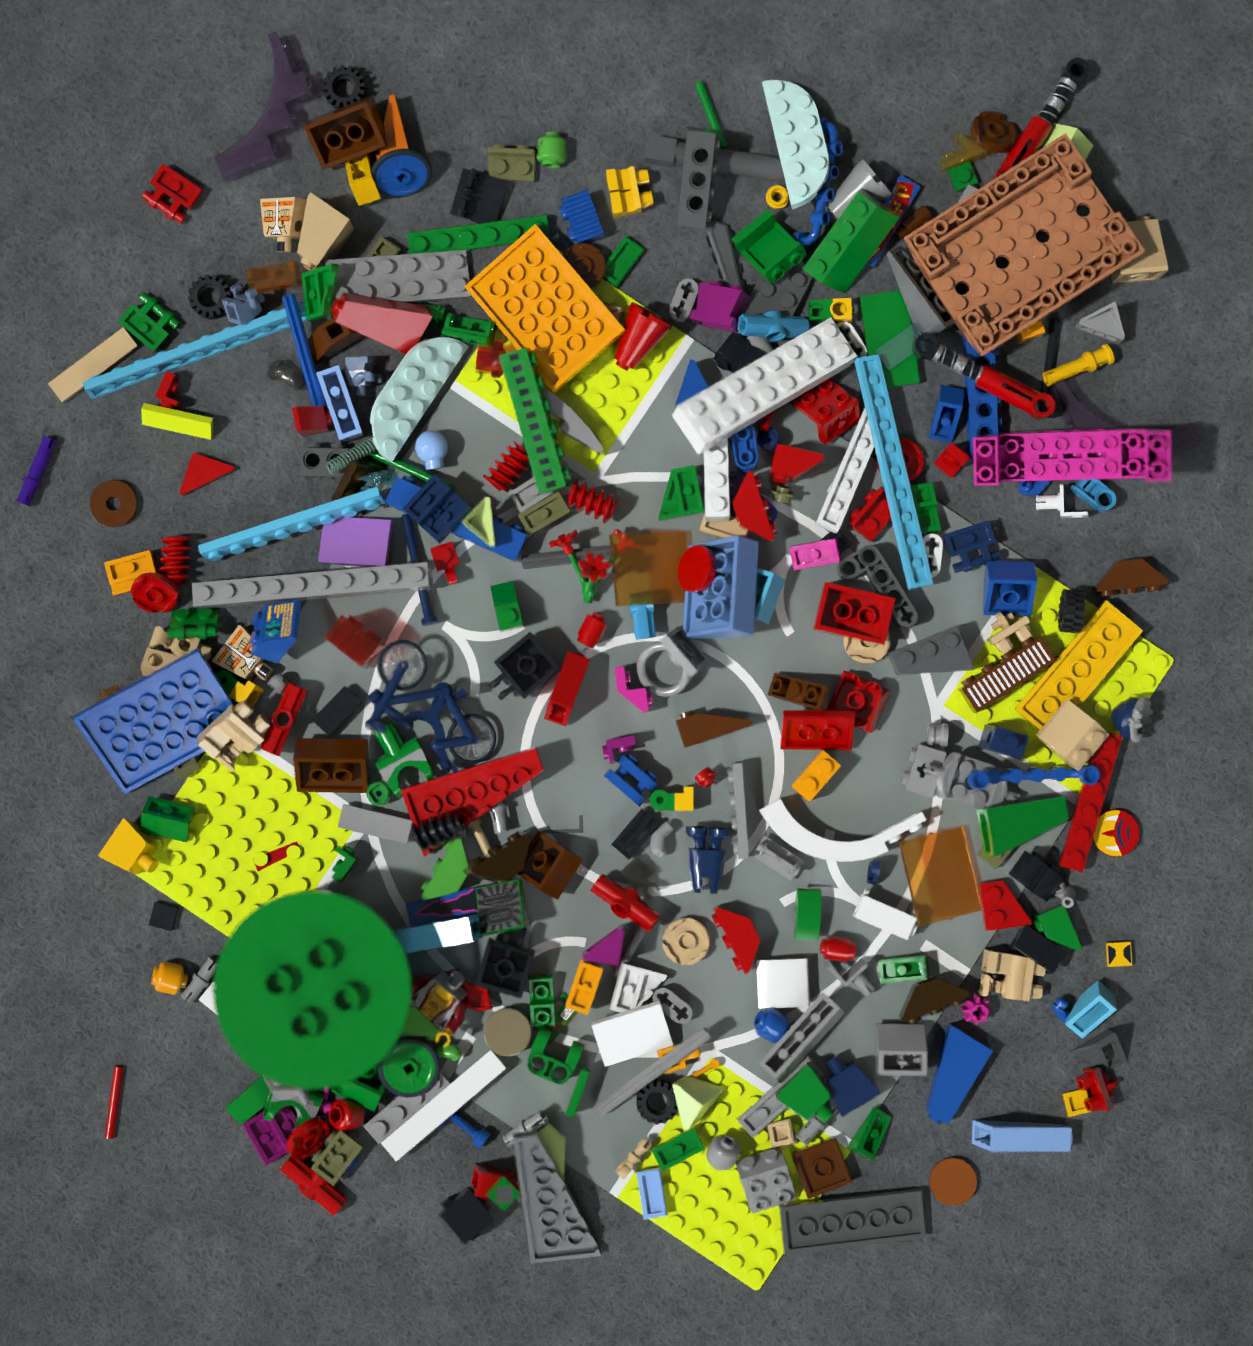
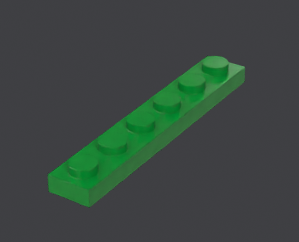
M547 214L407 232L409 253L458 251L513 244L535 224L550 239Z

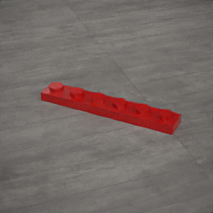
M1108 731L1106 732L1109 736L1090 757L1088 765L1094 766L1099 770V780L1093 785L1082 783L1058 866L1083 873L1122 740L1121 735Z

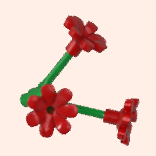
M614 529L613 534L619 541L614 548L615 552L605 562H603V555L598 554L594 558L593 553H587L586 561L580 560L578 565L572 553L574 549L571 545L574 537L578 535L577 530L566 536L561 534L557 540H552L548 543L552 548L555 546L562 547L565 554L569 556L582 586L584 603L593 602L596 588L601 580L608 576L607 571L619 554L622 555L627 547L634 549L641 547L640 544L630 540L631 537L625 535L619 529Z

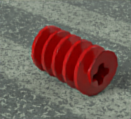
M514 440L512 441L515 448L511 446L506 447L509 455L500 454L503 462L494 461L497 470L491 467L488 469L491 477L482 476L499 491L509 492L506 483L514 485L515 481L512 476L521 477L518 469H528L524 463L525 461L530 462L527 451Z
M576 478L568 495V507L572 508L577 503V511L580 512L586 507L585 514L587 516L594 511V519L597 520L603 515V523H607L612 518L620 498L613 502L612 493L607 498H604L605 490L602 489L596 494V486L587 490L588 482L585 481L581 486H578L579 478Z
M169 536L161 539V542L168 545V547L161 548V552L167 556L161 557L160 561L167 565L160 567L159 570L166 575L164 576L171 579L175 585H189L183 582L182 579L189 578L190 576L184 573L183 570L190 568V565L184 563V560L191 559V556L185 554L184 551L192 548L185 544V541L192 540V537Z

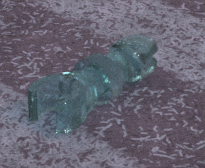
M386 469L360 476L358 478L359 481H367L365 487H361V490L372 489L374 486H379L383 482L391 480L392 473Z

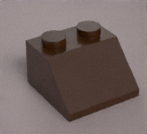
M538 830L529 844L524 869L517 874L540 891L558 900L583 859Z

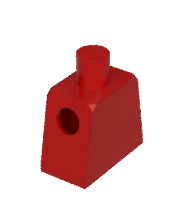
M476 1163L470 1187L475 1196L489 1198L486 1193L501 1176L520 1192L519 1180H517L512 1171Z

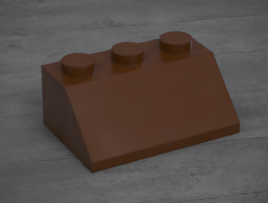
M373 95L310 119L303 126L323 170L387 145L383 117Z
M296 738L293 762L297 792H367L369 787L368 739Z

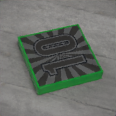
M518 879L476 888L480 935L486 936L526 928L522 880Z

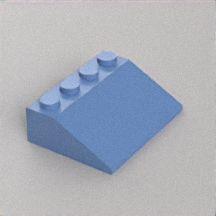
M733 536L694 544L705 546L712 550L716 558V563L714 562L713 567L716 569L712 583L706 590L696 593L685 590L682 638H739L753 635L758 541L741 536Z

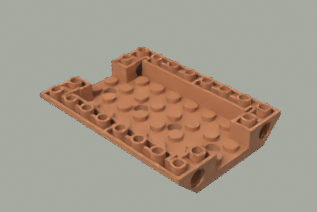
M1066 133L904 237V241L916 265L967 342L982 357L1145 252L1119 212L1116 214L1113 212L1090 178L1092 171ZM1080 205H1085L1089 208L1090 213L1085 217H1081L1077 214L1076 208ZM1044 231L1048 233L1049 240L1045 243H1040L1036 239V234ZM1000 257H1005L1009 261V266L1005 269H1000L996 266L995 261ZM965 283L969 287L968 293L965 295L958 294L955 290L956 285Z

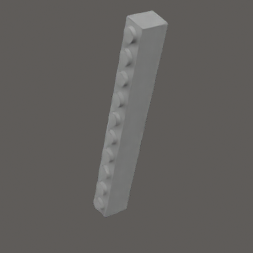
M428 562L192 583L193 607L198 609L433 589L432 566Z

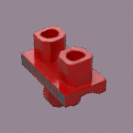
M1091 1067L1083 1069L1084 1074L1076 1078V1082L1080 1090L1090 1089L1092 1096L1084 1099L1086 1110L1094 1112L1114 1109L1110 1097L1115 1096L1112 1088L1118 1085L1117 1079L1109 1080L1108 1074L1101 1073L1100 1068L1091 1069Z

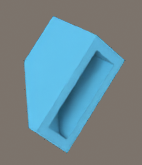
M1096 981L1080 995L1066 1019L1065 1025L1083 1039L1117 1010L1115 994L1101 982Z

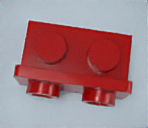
M882 487L877 491L872 489L864 498L867 501L862 509L857 507L849 517L852 520L849 526L870 543L891 519L886 494Z

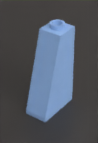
M973 1120L972 1144L991 1152H1071V1144L1073 1143L1072 1128L1063 1124Z

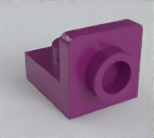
M627 736L606 740L607 745L602 746L604 760L609 759L610 764L615 763L612 749L617 748L618 753L631 751V746L636 745L635 737Z

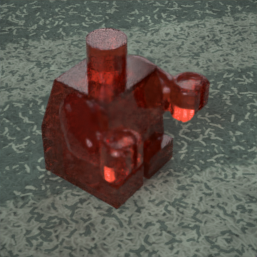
M495 340L493 348L478 346L475 373L491 374L492 378H500L504 372L499 355L506 353L503 348V341Z

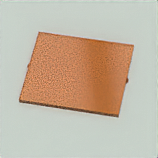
M686 531L609 535L616 606L685 603V590L678 582L677 571L680 559L687 550Z
M964 827L938 833H929L926 836L899 842L918 927L947 919L952 920L954 917L982 910Z

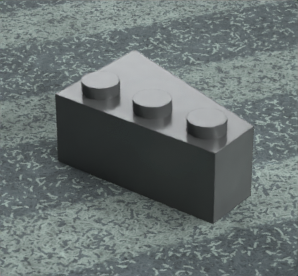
M957 626L887 653L896 675L975 670Z

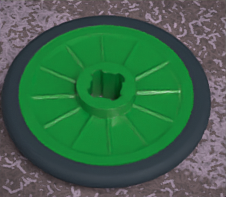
M417 1037L398 1038L392 1049L378 1063V1075L383 1085L397 1096L406 1098L421 1096L436 1084L440 1075V1059L435 1049L428 1042ZM408 1063L413 1066V1069L407 1071L405 1068Z

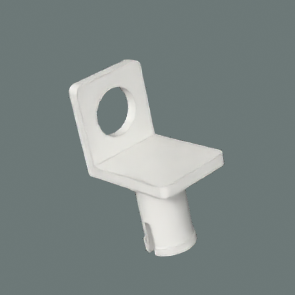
M1060 484L1058 495H1036V502H1046L1036 503V510L1058 509L1060 511V518L1088 517V512H1064L1063 484Z

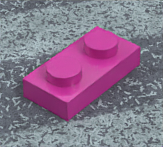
M837 538L789 547L794 570L841 562Z

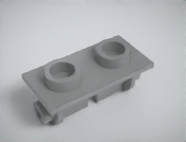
M765 835L751 854L790 881L798 874L804 862Z

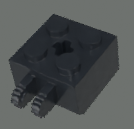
M529 632L494 661L502 673L489 683L488 686L491 689L496 688L501 681L507 678L512 685L501 691L498 698L503 700L516 689L522 698L526 699L558 673L561 668L534 635ZM524 660L528 662L532 660L534 662V665H532L533 670L530 672L525 670L523 672L521 667L524 665L521 663Z
M526 928L520 930L517 944L508 942L513 930L506 931L503 940L489 937L475 986L522 998L536 951L523 947L527 932ZM508 962L510 963L509 966H512V970L503 973L501 972L502 968H499V964Z

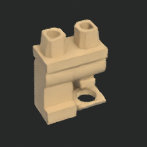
M156 626L149 648H147L141 664L142 674L147 676L199 648L206 661L209 662L213 653L212 648L201 644V640L197 637H187L186 640L168 638L167 632L162 627ZM164 645L165 650H171V654L157 650L158 646Z
M243 700L236 706L231 704L226 711L197 736L198 746L212 758L216 757L230 771H234L236 756H239L242 751L252 752L264 740V733L269 728L270 721L261 714L254 721H251L248 716L254 709L246 700Z
M984 949L981 970L987 973L1005 974L1003 981L992 979L986 973H981L979 995L988 996L989 992L993 991L1001 993L1002 998L1030 1002V999L1042 998L1043 986L1032 984L1033 975L1044 976L1045 968L1027 956Z

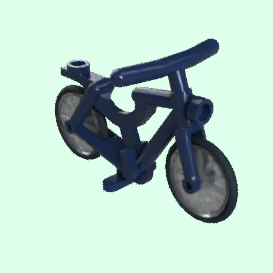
M397 640L385 646L378 657L377 669L381 680L386 686L382 692L377 688L367 697L375 705V710L370 719L366 721L365 728L367 730L374 729L380 734L386 733L387 727L379 722L383 713L406 729L413 728V721H426L431 725L435 734L434 740L430 742V748L441 758L438 763L446 772L450 770L456 772L459 770L448 759L445 753V749L448 748L458 761L466 764H478L486 760L496 746V732L493 725L485 717L477 714L463 715L456 701L460 697L465 698L468 695L467 692L459 687L453 690L449 683L440 682L433 689L394 695L396 690H410L420 684L427 671V659L422 649L411 641ZM434 698L428 712L419 710L403 715L391 706ZM444 704L454 719L447 738L445 737L443 725L438 719Z

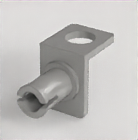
M863 958L859 959L842 976L826 961L823 963L845 987L853 982L864 996L871 994L865 988V985L872 992L876 988V985L863 973V970L869 965Z

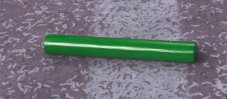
M699 81L694 85L711 129H716V136L720 137L719 148L725 149L728 145L704 82Z

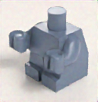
M235 284L230 288L234 298L227 297L222 302L228 321L243 325L253 320L262 311L260 304L265 302V298L261 293L258 294L255 288H250L245 294H240L243 290L242 286Z
M368 356L345 357V372L349 385L356 387V396H366V387H371L373 381L376 384L384 383V376L382 374H374L372 372L373 365H376V358Z

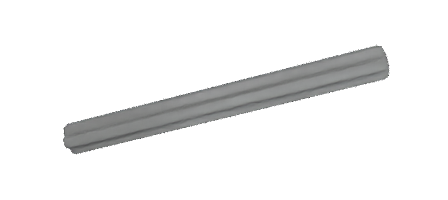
M703 1027L596 1104L593 1107L595 1114L599 1118L603 1117L711 1039L710 1031Z

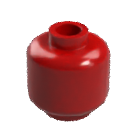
M339 1099L331 1105L328 1117L335 1129L342 1131L354 1130L359 1128L363 1122L364 1109L356 1101Z

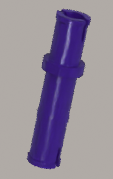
M46 436L42 437L43 439L27 477L24 476L22 480L24 484L16 499L17 502L29 507L37 488H40L42 485L40 481L53 450L58 443L56 440Z

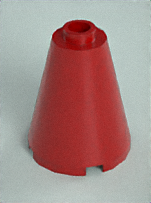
M632 302L623 325L626 331L620 336L615 351L616 365L626 371L629 368L635 369L670 331L673 325L665 319L659 318L650 310Z

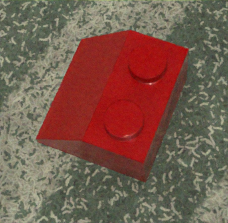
M777 444L768 477L773 478L772 482L786 485L787 482H793L819 466L824 459V454Z

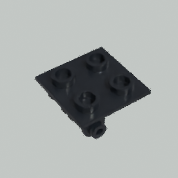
M463 168L450 214L477 223L497 221L508 182Z

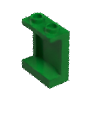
M768 209L732 238L737 251L770 285L780 280L793 266L798 265L807 256L803 245L799 241L796 242L777 223L774 215Z

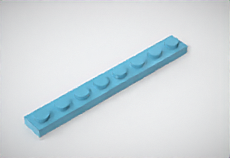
M374 487L198 545L199 551L207 561H218L223 556L240 554L245 549L253 546L261 547L269 541L285 539L290 534L296 532H307L312 527L320 524L328 525L342 517H353L357 512L363 510L377 509L379 505L385 504V499L379 488Z

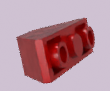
M751 471L747 473L732 502V507L740 528L771 542L774 541V535L777 534L773 520H768L766 512L770 510L766 498L761 499L759 490L762 489L759 476H754Z
M719 906L714 907L715 913L711 916L716 927L722 926L725 932L722 939L727 950L732 948L736 955L732 960L737 970H743L744 974L749 973L760 943L759 936L750 918Z

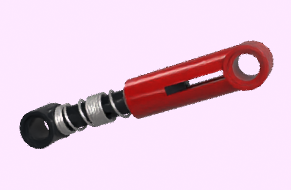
M1073 58L1067 63L1058 81L1059 85L1055 86V92L1050 94L1044 103L1043 110L1038 112V116L1031 118L992 180L1011 169L1012 164L1021 151H1024L1025 155L1020 162L1040 149L1052 130V120L1057 118L1056 114L1061 112L1065 106L1064 102L1068 101L1067 97L1088 76L1089 65L1084 59ZM1070 69H1078L1081 76H1073Z
M925 332L918 335L912 344V352L918 359L939 361L941 365L949 366L953 372L955 371L960 375L964 374L969 377V380L974 379L975 386L1029 413L1033 419L1043 420L1054 411L1055 401L1049 394L1040 393L986 364L979 367L974 364V361H968L967 357L960 354L956 355L955 351L947 350L946 346L941 345V342L932 333ZM927 341L931 346V350L927 352L922 351L919 347V342ZM1037 401H1042L1046 404V412H1039L1037 410Z

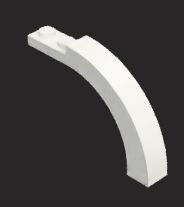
M781 799L758 809L770 828L794 848L816 858L839 862L859 861L881 855L889 851L884 842L888 841L891 844L902 838L901 833L907 830L912 833L922 828V822L926 821L923 812L919 811L870 837L853 841H836L817 836L802 827L789 814Z

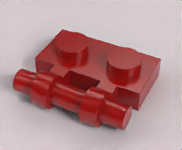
M162 164L150 181V184L157 188L156 191L152 194L146 190L142 195V199L147 201L148 205L153 209L157 208L164 212L171 221L176 220L182 224L186 216L179 212L181 207L184 206L191 211L203 190ZM165 194L174 200L171 206L162 201Z

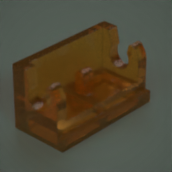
M295 261L246 269L249 289L255 288L258 294L299 287Z

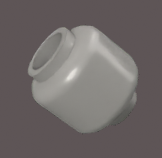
M717 1135L712 1139L707 1149V1161L716 1170H730L740 1155V1145L731 1136Z

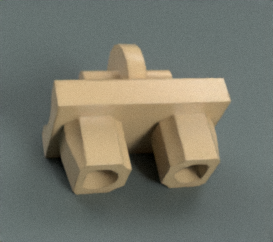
M1001 612L996 613L997 621L991 624V627L994 631L1000 627L1003 629L988 638L987 641L990 645H995L1001 654L1006 653L1013 648L1012 643L1007 637L1013 632L1020 642L1033 636L1028 626L1030 622L1028 617H1021L1009 625L1008 622L1014 619L1011 612L1006 616H1003Z

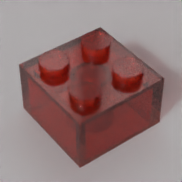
M341 615L324 638L359 666L367 669L384 648L380 644L382 639L370 630L365 632L361 629L364 624L355 617L349 615L347 618Z

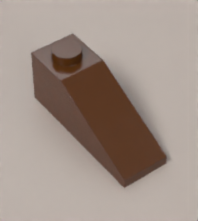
M692 710L679 714L680 719L675 721L684 748L753 725L751 720L702 713L693 714Z

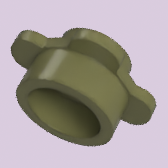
M777 485V488H772L771 491L773 493L772 499L778 502L791 503L792 497H795V492L791 491V487Z

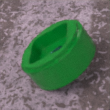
M374 782L368 787L366 795L371 804L380 806L389 802L392 792L386 783Z

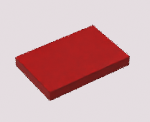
M783 710L780 749L852 750L855 711Z

